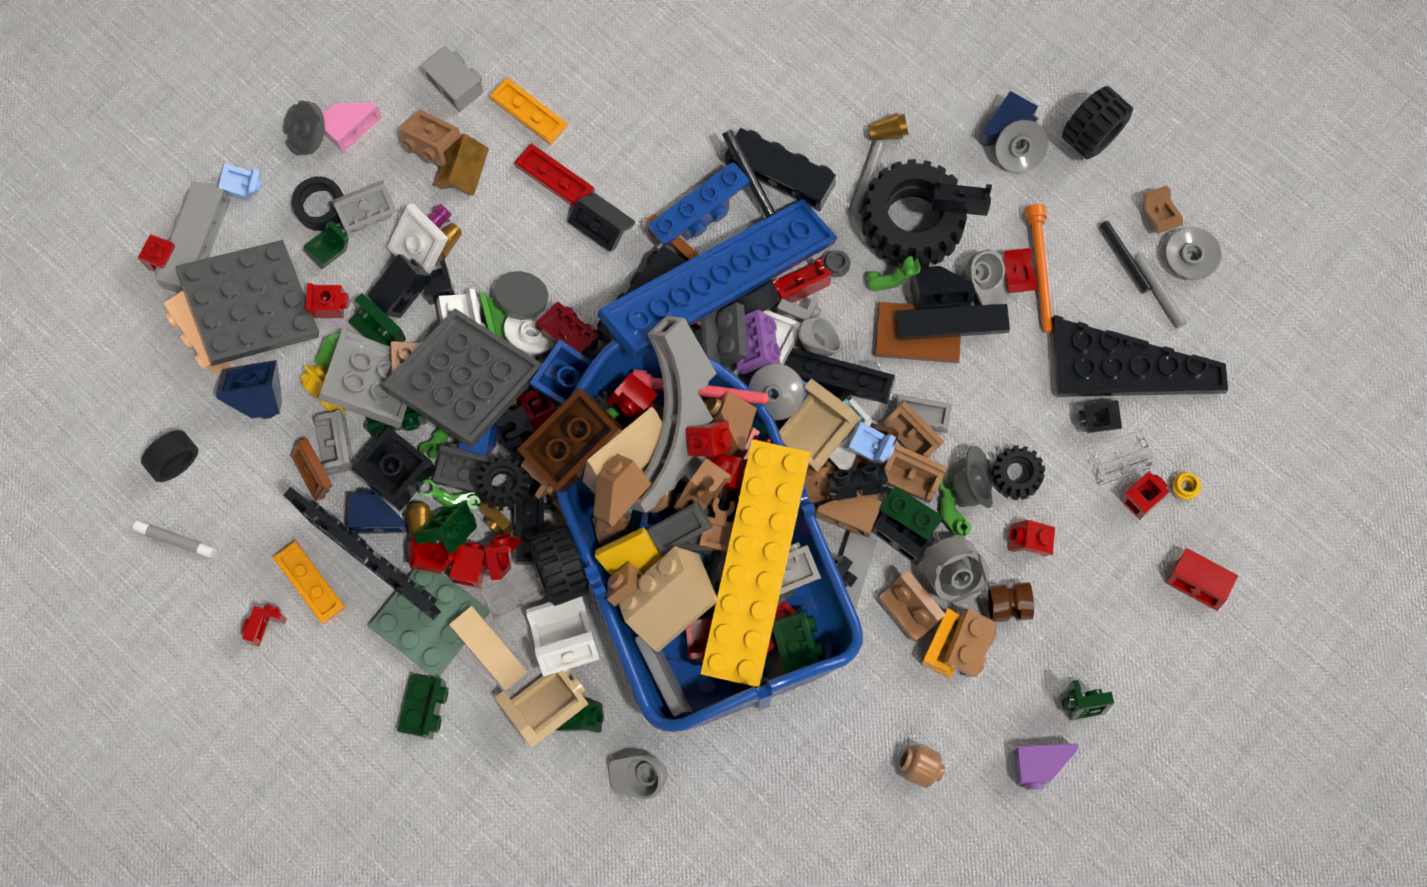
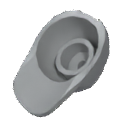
M982 250L973 254L967 261L966 279L974 284V290L981 305L1002 304L1007 298L1005 266L1001 256L993 250Z
M814 317L804 320L800 324L798 335L806 351L823 356H830L842 351V342L835 328L826 319Z
M648 755L619 758L609 763L611 786L619 794L639 799L654 798L663 790L667 780V771L664 764L657 758Z

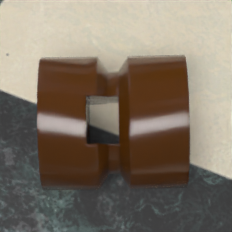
M1013 583L1011 588H1008L1005 584L989 585L988 609L990 620L994 622H1008L1010 617H1014L1016 621L1033 620L1034 598L1031 583Z

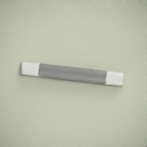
M136 520L133 525V531L210 559L215 553L214 547Z

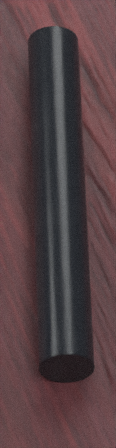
M1103 222L1099 227L1142 293L1149 292L1152 286L1110 222Z

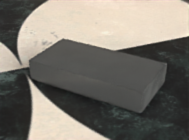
M697 501L649 527L647 532L660 555H663L674 546L678 547L711 529L713 526Z

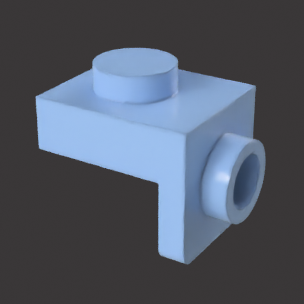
M224 163L217 188L224 189L228 195L248 201L253 193L257 194L262 181L261 178H258L260 169L254 167L252 171H248Z
M858 422L845 448L873 464L887 461L893 454L895 448L893 443L896 437L891 434L884 435L867 424Z

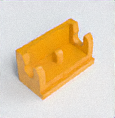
M947 609L946 615L942 619L921 665L947 678H951L955 668L943 663L961 615L953 612L951 609Z

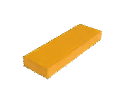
M508 77L490 95L491 101L550 146L568 127L567 122Z
M296 540L272 557L321 624H326L346 608Z

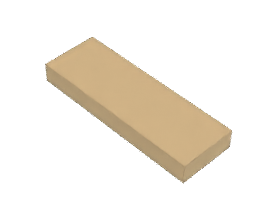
M472 606L449 624L504 691L527 673V670Z

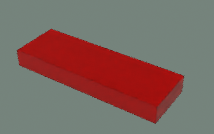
M532 143L515 161V167L573 208L578 199L595 192L592 185Z

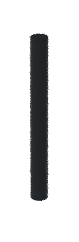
M730 129L722 133L739 168L748 177L749 187L766 218L774 215L776 212L732 130Z

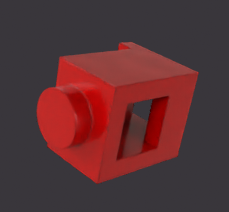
M307 283L305 309L308 314H312L314 318H344V310L349 308V294L344 291L342 285H314L313 283ZM324 298H330L328 301H323Z
M630 373L614 391L607 403L610 406L616 403L624 414L637 419L651 407H656L652 402L658 394L633 373Z
M1149 471L1124 493L1120 501L1141 520L1170 491L1160 476L1153 475ZM1141 492L1148 493L1150 499L1147 500Z

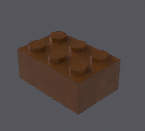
M579 388L517 450L556 492L565 493L584 474L586 461L621 433L624 428L587 390Z

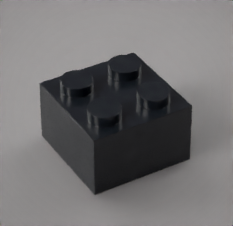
M388 426L351 470L359 480L400 512L425 483L422 480L428 479L434 473L436 467L427 456Z

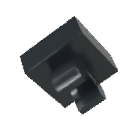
M835 556L833 559L845 587H852L858 579L848 571L853 562L846 556Z

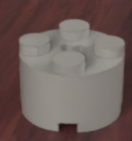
M956 535L945 538L924 551V576L941 599L951 601L953 604H964L974 600L982 593V586L985 581L988 583L990 578L989 566L973 544L965 539V537Z

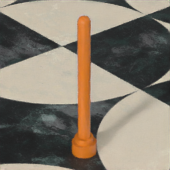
M1034 204L1025 207L1024 213L1025 220L1032 227L1042 329L1045 333H1050L1053 331V319L1042 226L1047 218V211L1045 205Z

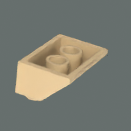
M653 407L648 409L586 461L583 482L595 495L597 475L605 467L607 461L617 453L633 460L643 473L647 469L658 444L662 421Z
M674 546L637 579L636 590L618 605L625 622L654 651L659 652L718 602V599L699 554Z

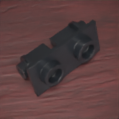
M871 464L853 470L842 469L835 473L827 474L831 499L837 498V501L857 497L856 488L859 487L862 488L863 496L883 493V490L888 489V478L883 464Z

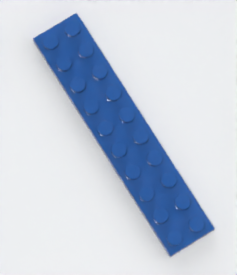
M801 199L599 310L597 316L627 352L635 358L653 347L647 334L666 316L685 318L688 325L691 326L833 245L838 237L804 199Z

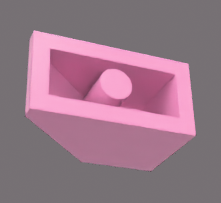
M336 103L331 108L322 112L325 122L324 135L344 153L373 127L382 116L377 105L374 103Z

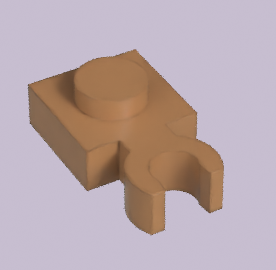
M716 497L712 505L715 518L708 517L713 527L702 533L699 546L727 553L734 524L727 521V518L733 514L735 502H730L727 511H721L718 508L719 498Z

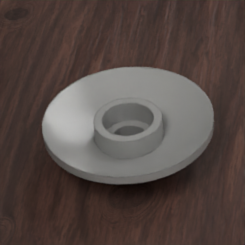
M1018 120L1009 124L1001 131L996 140L995 154L998 162L1008 171L1016 173L1026 172L1035 168L1043 160L1047 152L1048 138L1046 132L1039 124L1030 120ZM1022 139L1021 145L1015 147L1016 142Z
M1188 227L1177 231L1169 239L1166 246V259L1170 268L1176 274L1186 279L1199 280L1210 276L1218 268L1221 261V248L1217 239L1211 233L1201 228ZM1187 254H1193L1196 260H1190Z
M769 364L762 367L753 375L749 384V388L752 391L768 395L769 400L764 405L774 420L791 417L799 410L804 400L805 390L802 379L795 370L783 364ZM772 388L778 391V398L771 397L770 390Z

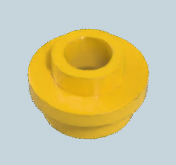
M1182 472L1174 478L1172 490L1178 498L1192 500L1200 493L1201 482L1195 474ZM1188 483L1191 488L1190 491L1183 490L1181 484Z

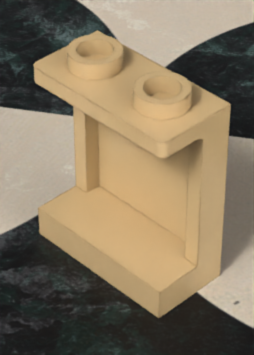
M810 379L804 387L810 394L803 401L799 410L780 429L779 433L785 447L811 452L808 466H811L818 472L861 418L852 408L813 379Z
M569 669L542 676L512 700L504 690L494 697L532 748L588 705L582 696L586 690L576 677L572 680L569 679L573 675Z

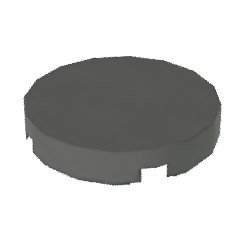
M302 100L298 101L297 105L293 104L289 108L285 116L283 128L284 134H287L288 140L285 141L289 149L299 155H310L320 147L323 141L325 122L322 111L316 103Z
M522 271L509 272L502 275L497 280L493 293L494 303L497 308L505 311V315L518 320H530L537 317L539 313L546 309L549 296L546 285L538 277Z

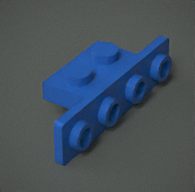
M734 162L730 163L650 222L649 229L664 246L680 235L686 241L693 236L695 238L699 237L706 231L709 224L713 221L718 222L728 214L729 199L749 185L748 177Z

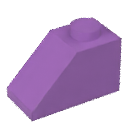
M1078 743L1017 747L1014 751L1018 786L1026 785V790L1044 789V784L1051 782L1078 750Z

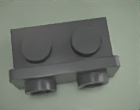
M734 303L701 319L703 351L706 356L724 367H728L748 357L744 305Z

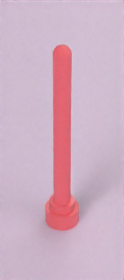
M634 369L633 374L651 389L664 390L663 379L653 378L652 374H647L645 370ZM707 385L704 389L698 391L699 396L721 398L729 391L746 402L766 404L769 400L766 393Z

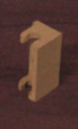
M905 401L882 422L885 426L895 428L898 431L899 435L897 438L908 450L926 458L945 442Z
M895 444L893 454L887 460L884 467L888 478V485L897 486L904 492L930 503L934 493L936 494L947 467Z
M706 458L688 482L674 508L680 511L686 508L688 503H695L697 501L703 510L708 505L712 506L714 499L718 497L731 475Z

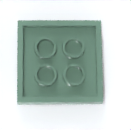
M414 569L409 576L416 583L414 588L420 593L426 590L437 599L435 605L441 613L435 620H432L396 592L369 625V628L436 679L440 677L465 645L449 624L470 606L477 611L483 620L491 611L442 573Z

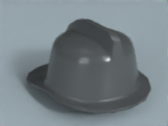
M972 446L967 452L966 466L956 473L953 478L956 503L959 507L982 504L984 507L990 508L993 504L990 464L981 448Z

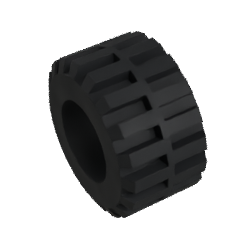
M1102 87L1089 96L1074 112L1064 127L1062 138L1086 160L1095 157L1123 130L1131 118L1133 107L1111 87Z
M564 526L530 538L529 547L538 575L549 601L554 606L588 594L589 584L581 558L570 532Z

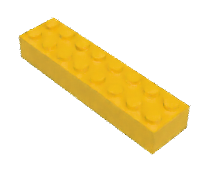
M753 439L751 441L719 587L718 602H716L703 660L702 675L760 687L811 452Z

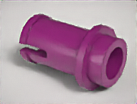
M439 204L437 207H433V211L428 218L440 228L445 222H450L449 218L452 214L442 204Z

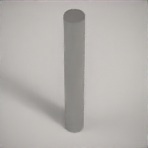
M876 140L874 142L850 210V214L854 216H860L865 192L868 191L869 184L874 177L885 143Z
M1144 254L1135 257V262L1177 328L1186 324L1187 321Z

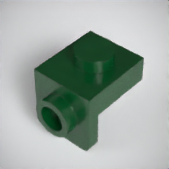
M330 220L326 223L325 231L305 244L303 251L323 269L346 252L349 238L341 226H336Z
M586 700L588 705L558 727L556 731L601 733L604 719L603 705Z

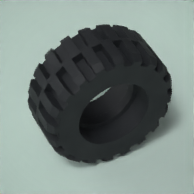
M908 159L907 164L904 165L898 161L892 164L891 170L888 168L882 169L878 174V178H873L870 182L863 200L862 231L863 235L867 236L869 247L871 249L877 248L876 255L879 258H889V264L897 267L898 263L903 264L908 257L912 256L913 261L918 258L920 267H929L931 261L937 265L944 260L945 255L950 256L955 251L956 244L960 243L968 217L967 214L937 211L940 216L939 223L932 229L924 232L906 231L898 227L888 214L889 207L894 202L906 197L921 198L932 204L936 179H942L941 183L957 185L958 179L953 174L946 175V168L941 165L935 168L931 166L932 162L927 160L920 164L916 163V159Z

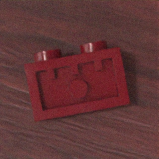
M559 301L535 322V328L555 345L560 339L582 355L590 348L594 351L598 347L599 335L596 329L591 324L582 322L572 308L563 306Z

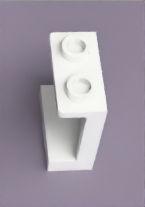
M582 596L557 606L548 602L526 610L535 643L536 657L543 677L600 659Z

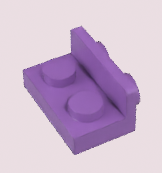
M759 309L746 314L748 357L736 362L737 371L746 374L765 365L780 364L781 350L777 344L775 333L777 325L775 320Z

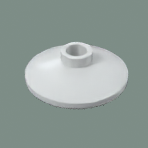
M545 312L539 313L537 317L530 320H518L507 317L504 324L505 337L509 343L528 354H541L555 346L552 341L535 328V322Z

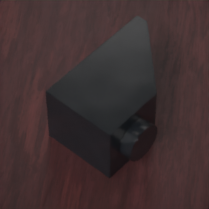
M942 266L920 267V272L912 276L911 291L917 310L965 307L972 304L974 284Z

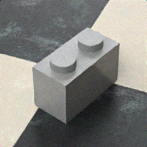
M445 45L421 66L425 78L461 112L484 93L481 85L482 78L475 69L469 70L464 65L465 61L457 51L452 53Z

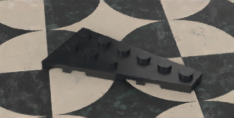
M1054 315L1052 318L1058 397L1226 394L1228 391L1226 363L1194 354L1187 355L1174 351L1170 347L1149 344V341L1111 330L1103 331L1089 327V324L1068 321L1058 315Z
M292 487L285 492L283 496L313 526L432 620H435L441 613L435 605L437 602L435 597L426 590L420 593L415 589L416 583L404 573L399 576L393 571L396 568L384 557H381V559L377 558L373 554L375 551L366 544L367 542L354 531H349L335 516H330L316 501L312 499L309 502Z

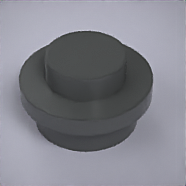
M831 251L824 257L823 267L825 270L829 269L832 277H842L850 269V259L842 251Z

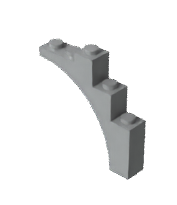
M666 316L647 334L657 354L662 372L664 412L658 444L650 464L644 472V475L652 484L629 508L645 513L655 508L658 501L677 486L678 481L688 483L706 459V457L688 455L686 428L689 426H706L713 420L698 391L704 389L709 384L708 381L717 373L687 321L681 317Z

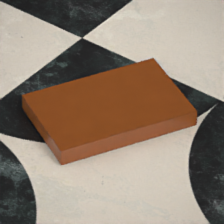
M891 302L879 303L876 357L959 363L961 336L898 340L896 311L917 310L916 305Z

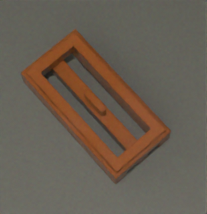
M307 438L299 440L291 453V457L314 500L324 499L326 497L325 494L329 492V488L333 484Z

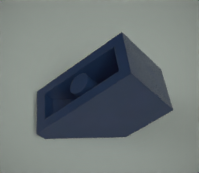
M1010 91L984 130L980 144L984 147L995 145L1001 131L1015 121L1030 120L1037 123L1039 118L1035 115L1038 106Z
M359 490L358 494H349L348 528L351 532L354 531L356 534L409 533L407 523L374 491Z

